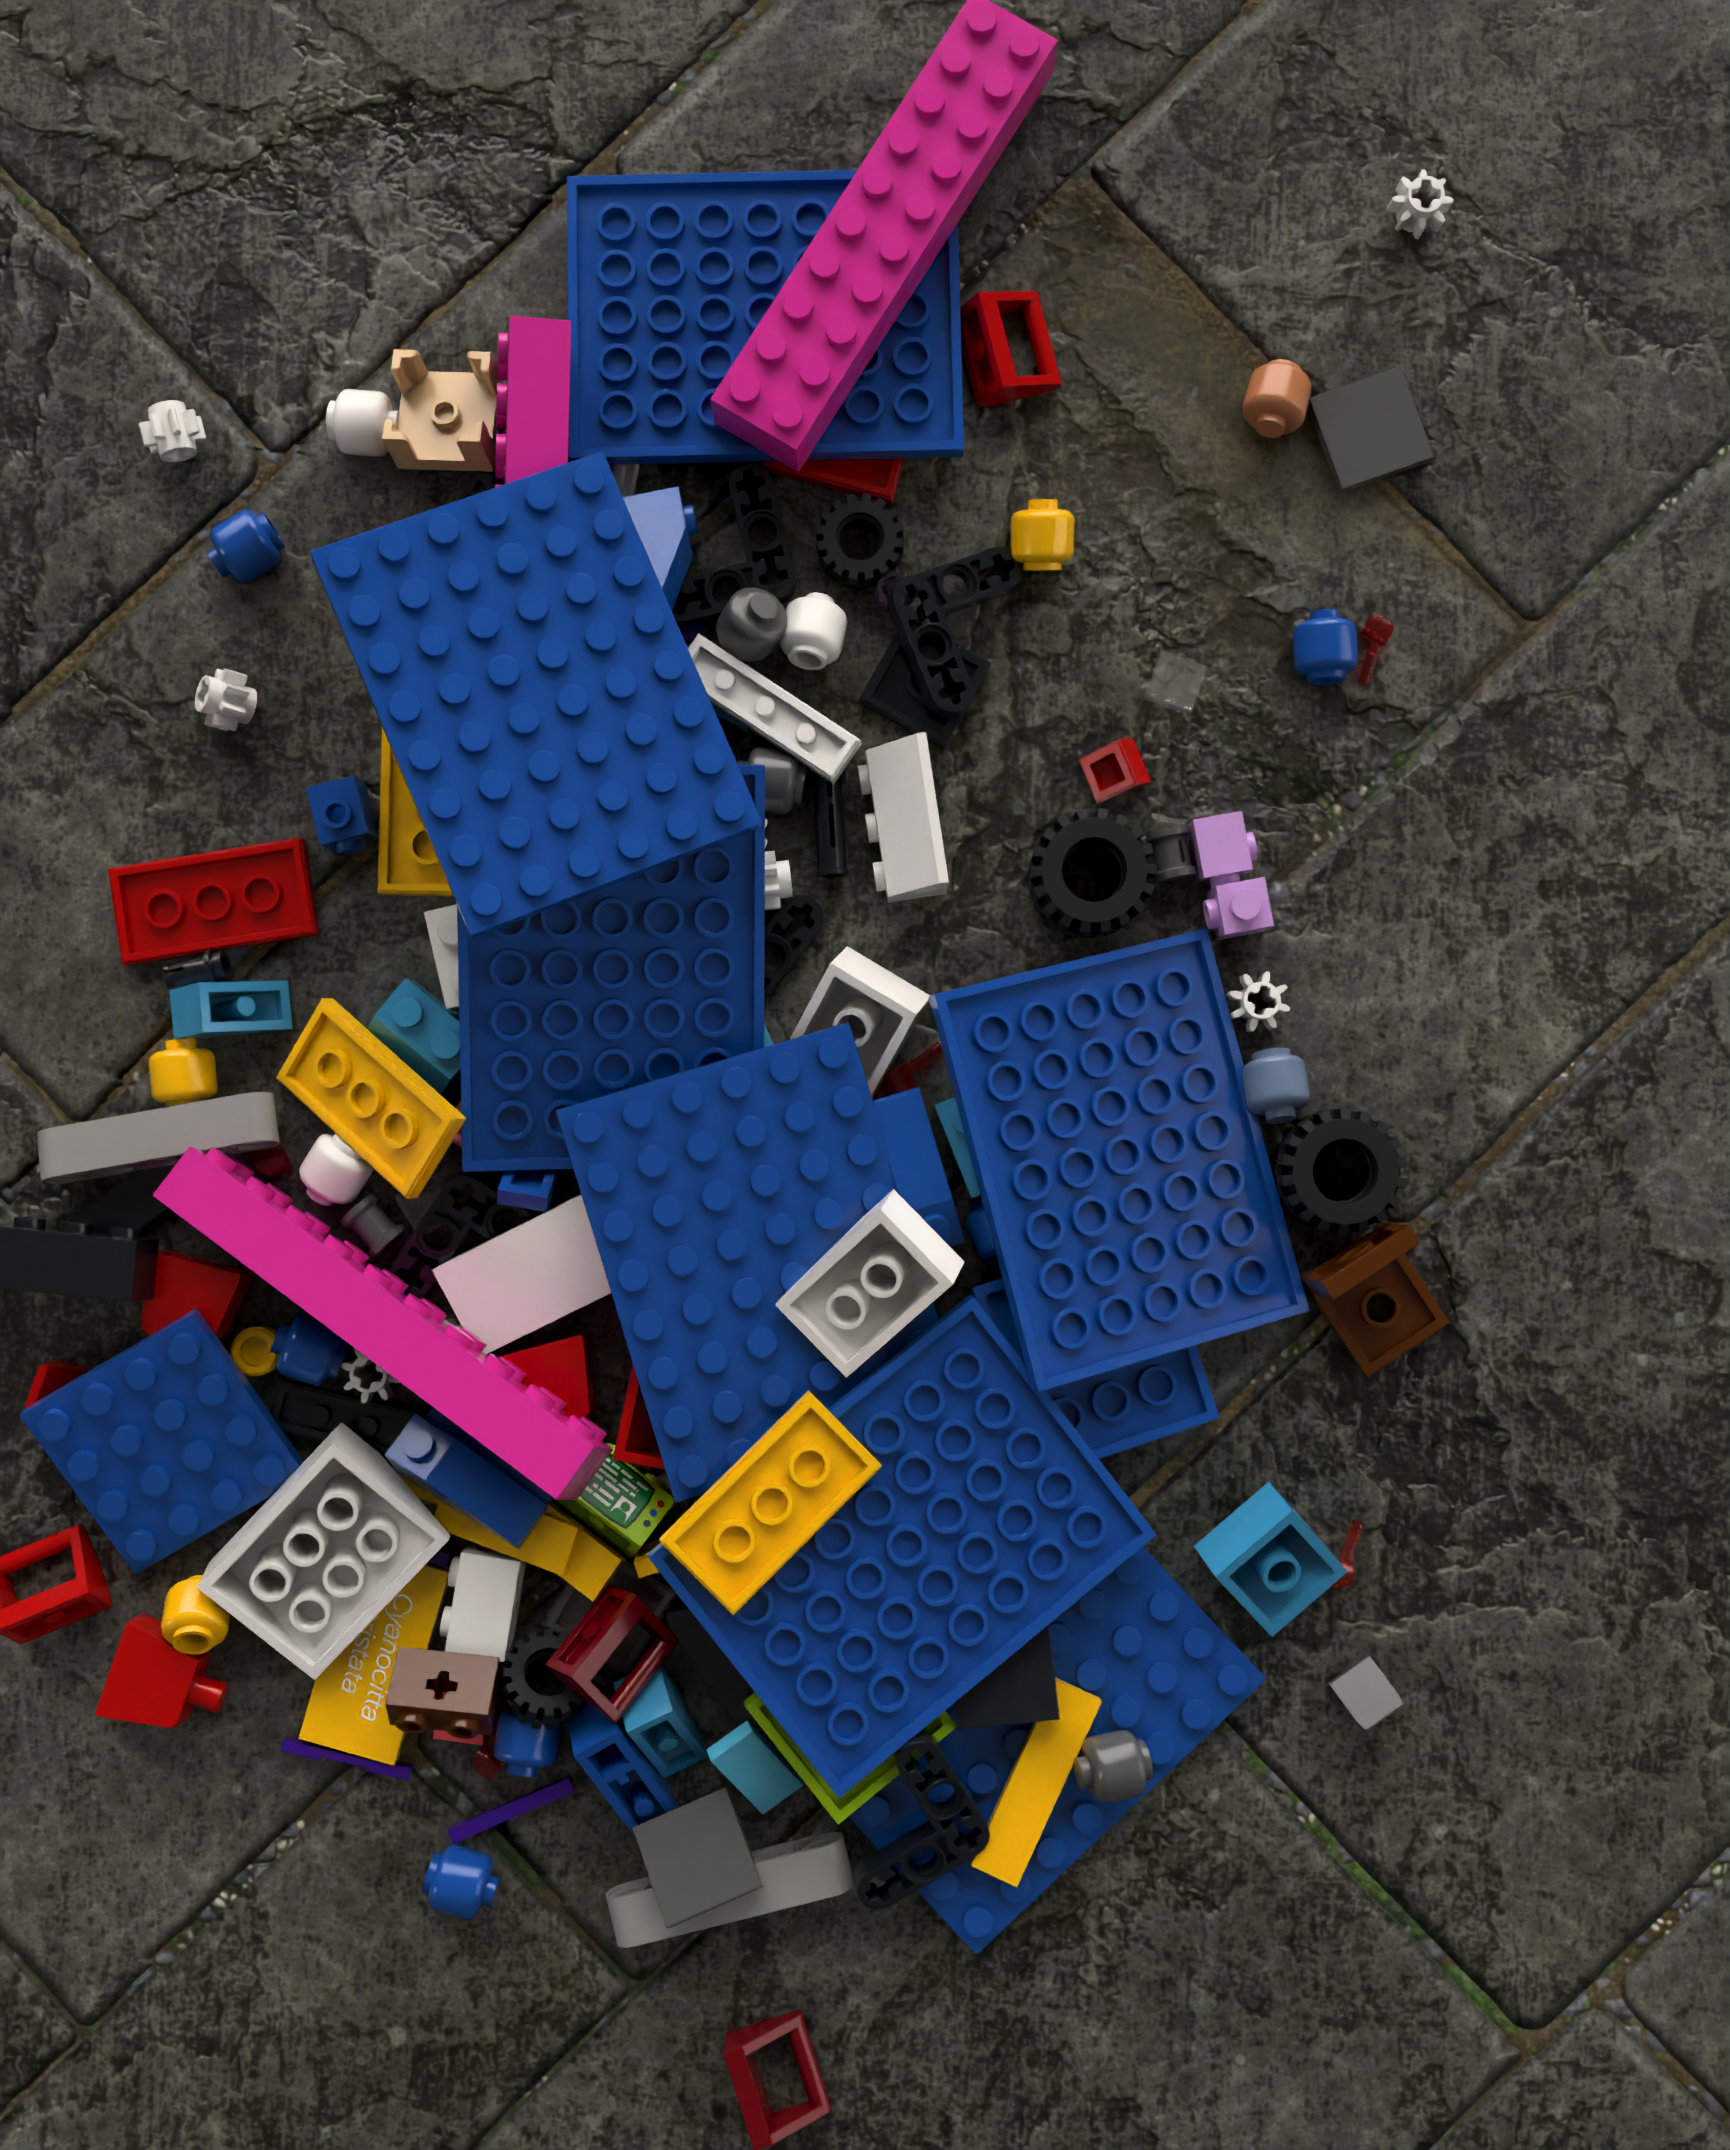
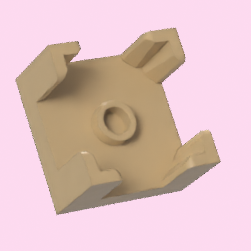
M393 349L391 373L401 391L397 428L391 419L385 418L382 440L398 469L494 472L496 434L499 432V429H496L497 383L504 382L503 380H497V365L491 352L469 351L467 353L468 361L474 373L433 372L427 370L418 351Z

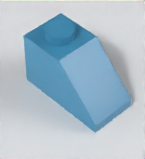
M288 981L198 982L169 990L174 1039L220 1038L293 1029Z
M661 1665L623 1714L622 1718L626 1733L662 1777L666 1778L709 1756L677 1685ZM627 1676L613 1683L615 1692Z

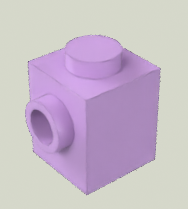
M1242 811L1193 819L1188 824L1190 829L1188 841L1193 866L1197 867L1198 875L1195 876L1196 884L1210 882L1212 889L1217 885L1239 882L1240 876H1245L1253 870L1252 862L1257 861L1258 857L1257 845L1253 833H1246Z
M1265 877L1217 885L1207 892L1208 900L1203 901L1206 925L1208 929L1214 930L1215 941L1264 932L1274 926Z

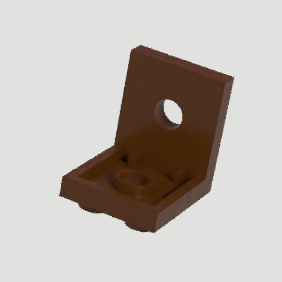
M1377 1223L1371 1227L1373 1230L1352 1244H1345L1330 1254L1332 1256L1330 1259L1312 1271H1305L1300 1274L1302 1284L1361 1373L1366 1377H1369L1450 1323L1404 1254L1420 1243L1407 1225ZM1383 1293L1391 1302V1312L1385 1320L1375 1322L1367 1314V1303L1373 1295Z

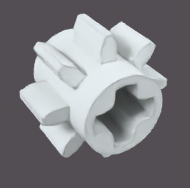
M1424 169L1421 170L1419 176L1413 182L1408 178L1402 177L1395 188L1398 195L1392 197L1387 206L1388 211L1396 212L1397 224L1394 229L1398 231L1403 228L1408 232H1413L1415 239H1419L1424 229L1428 226L1438 232L1445 222L1443 213L1448 212L1454 200L1449 196H1445L1443 186L1446 179L1438 180L1432 176H1427Z
M167 400L153 404L148 408L150 421L139 423L144 447H149L152 454L159 452L160 459L165 462H180L194 457L197 454L195 442L206 440L201 416H196L194 409L186 410L185 404L181 401Z
M224 668V670L216 669L215 677L205 675L201 679L195 695V708L198 712L207 714L205 725L225 731H236L238 722L248 724L251 721L257 705V692L254 688L245 686L248 677L246 674Z
M765 851V910L781 909L780 898L793 897L789 860L776 861L775 851Z
M1268 971L1263 972L1256 983H1253L1251 977L1247 974L1240 976L1239 979L1243 989L1240 992L1230 991L1226 994V997L1235 1001L1236 1010L1231 1012V1019L1241 1016L1247 1020L1246 1032L1249 1033L1256 1029L1258 1021L1261 1020L1269 1030L1276 1028L1277 1025L1273 1015L1276 1012L1285 1013L1290 1010L1289 1006L1281 1003L1280 996L1288 987L1286 985L1275 987L1269 983L1270 972ZM1261 991V1000L1268 1002V1008L1254 1013L1255 1004L1248 1001V996Z
M354 1348L358 1359L341 1364V1368L350 1371V1381L343 1388L345 1390L356 1388L362 1392L361 1403L364 1404L371 1401L376 1391L385 1401L393 1397V1391L389 1385L392 1382H400L377 1364L376 1370L383 1373V1377L371 1382L372 1374L365 1371V1366L374 1362Z

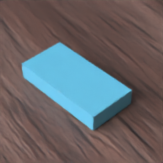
M748 1720L706 1749L711 1762L762 1814H765L803 1786L800 1776Z

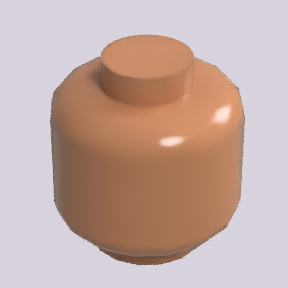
M1272 360L1254 370L1249 378L1243 401V417L1257 433L1264 437L1277 438L1296 431L1303 424L1311 396V381L1300 366L1289 360Z

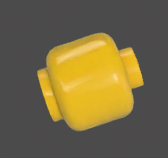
M1057 499L1028 500V510H1020L1012 515L1011 553L1016 561L1023 563V571L1062 570V563L1072 559L1074 555L1075 532L1073 514L1067 510L1058 509Z
M196 1039L165 1041L166 1050L158 1051L150 1056L151 1095L155 1101L165 1103V1107L204 1101L213 1098L217 1094L218 1085L214 1053L206 1048H196Z
M203 1575L192 1576L172 1586L164 1602L161 1622L163 1637L177 1651L190 1655L206 1653L221 1643L229 1631L231 1614L197 1588Z

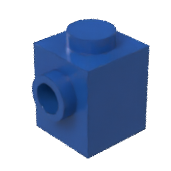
M353 775L306 787L321 846L331 852L337 851L338 856H348L367 850L366 843L379 840L366 784Z

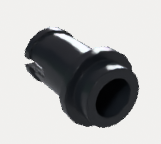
M214 949L206 950L202 957L174 964H166L163 968L165 973L171 972V974H164L168 990L198 982H225L231 980L233 975L231 962L224 951L216 952Z

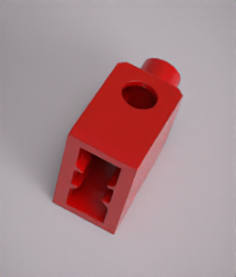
M165 1249L158 1250L153 1300L143 1301L142 1332L151 1335L188 1312L198 1308L223 1344L230 1332L255 1272Z
M588 1331L496 1356L499 1359L504 1357L527 1374L522 1380L526 1385L530 1386V1384H533L538 1388L543 1386L566 1403L562 1411L569 1417L572 1414L578 1418L582 1416L587 1417L596 1411L591 1345Z
M142 1613L126 1623L95 1715L140 1724L177 1728L189 1718L194 1706L217 1714L226 1699L229 1684L204 1676L212 1655L211 1650L194 1655L177 1651L163 1637L161 1621Z

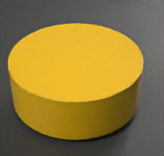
M253 1326L244 1329L234 1338L231 1345V1357L243 1374L262 1376L277 1368L279 1355L270 1352L277 1334L274 1329L267 1326Z

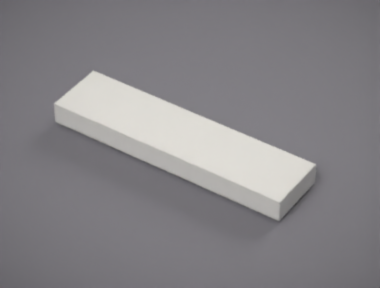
M698 633L688 650L711 703L784 752L795 757L799 762L829 782L835 784L861 746V740Z

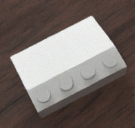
M341 1422L213 1557L197 1588L315 1680L450 1539V1534L382 1455Z

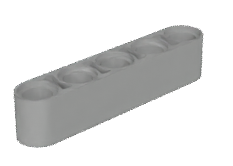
M269 1092L243 1093L57 1126L37 1132L40 1178L44 1184L74 1183L175 1165L190 1146L206 1153L214 1147L228 1156L267 1149L280 1144L275 1096Z
M841 1832L821 1833L751 1851L764 1887L672 1928H666L649 1877L613 1887L605 1895L617 1945L621 1948L639 1946L841 1895L852 1889L855 1885L843 1834Z

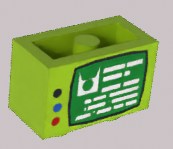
M606 1443L613 1451L577 1500L556 1501L624 1554L632 1558L657 1527L675 1500L668 1494L669 1489L667 1485L658 1477L649 1473L643 1475L629 1463L613 1460L615 1445Z

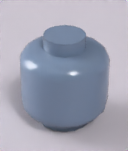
M1270 1048L1255 1052L1251 1055L1252 1061L1243 1068V1084L1248 1109L1258 1116H1265L1266 1122L1269 1124H1280L1295 1120V1112L1301 1110L1310 1102V1090L1304 1060L1298 1056L1291 1055V1051L1288 1048Z

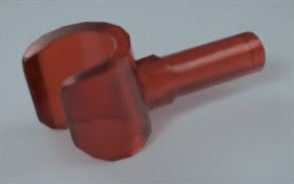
M1374 612L1369 616L1359 635L1372 642L1367 649L1357 680L1358 683L1369 685L1378 655H1380L1382 648L1394 631L1392 621L1378 612Z
M937 1041L914 1060L912 1059L908 1063L895 1067L886 1074L885 1083L890 1095L917 1088L912 1073L921 1070L943 1053L940 1042Z
M277 1145L269 1150L251 1151L255 1156L253 1160L256 1169L264 1175L276 1178L292 1169L291 1161L281 1145Z
M1352 1521L1340 1552V1559L1338 1560L1348 1572L1332 1586L1344 1588L1353 1582L1355 1569L1352 1561L1365 1525L1359 1521Z
M500 1704L493 1723L492 1733L487 1735L485 1742L473 1759L475 1771L488 1780L494 1778L504 1763L495 1758L493 1747L500 1712L506 1709L505 1704Z

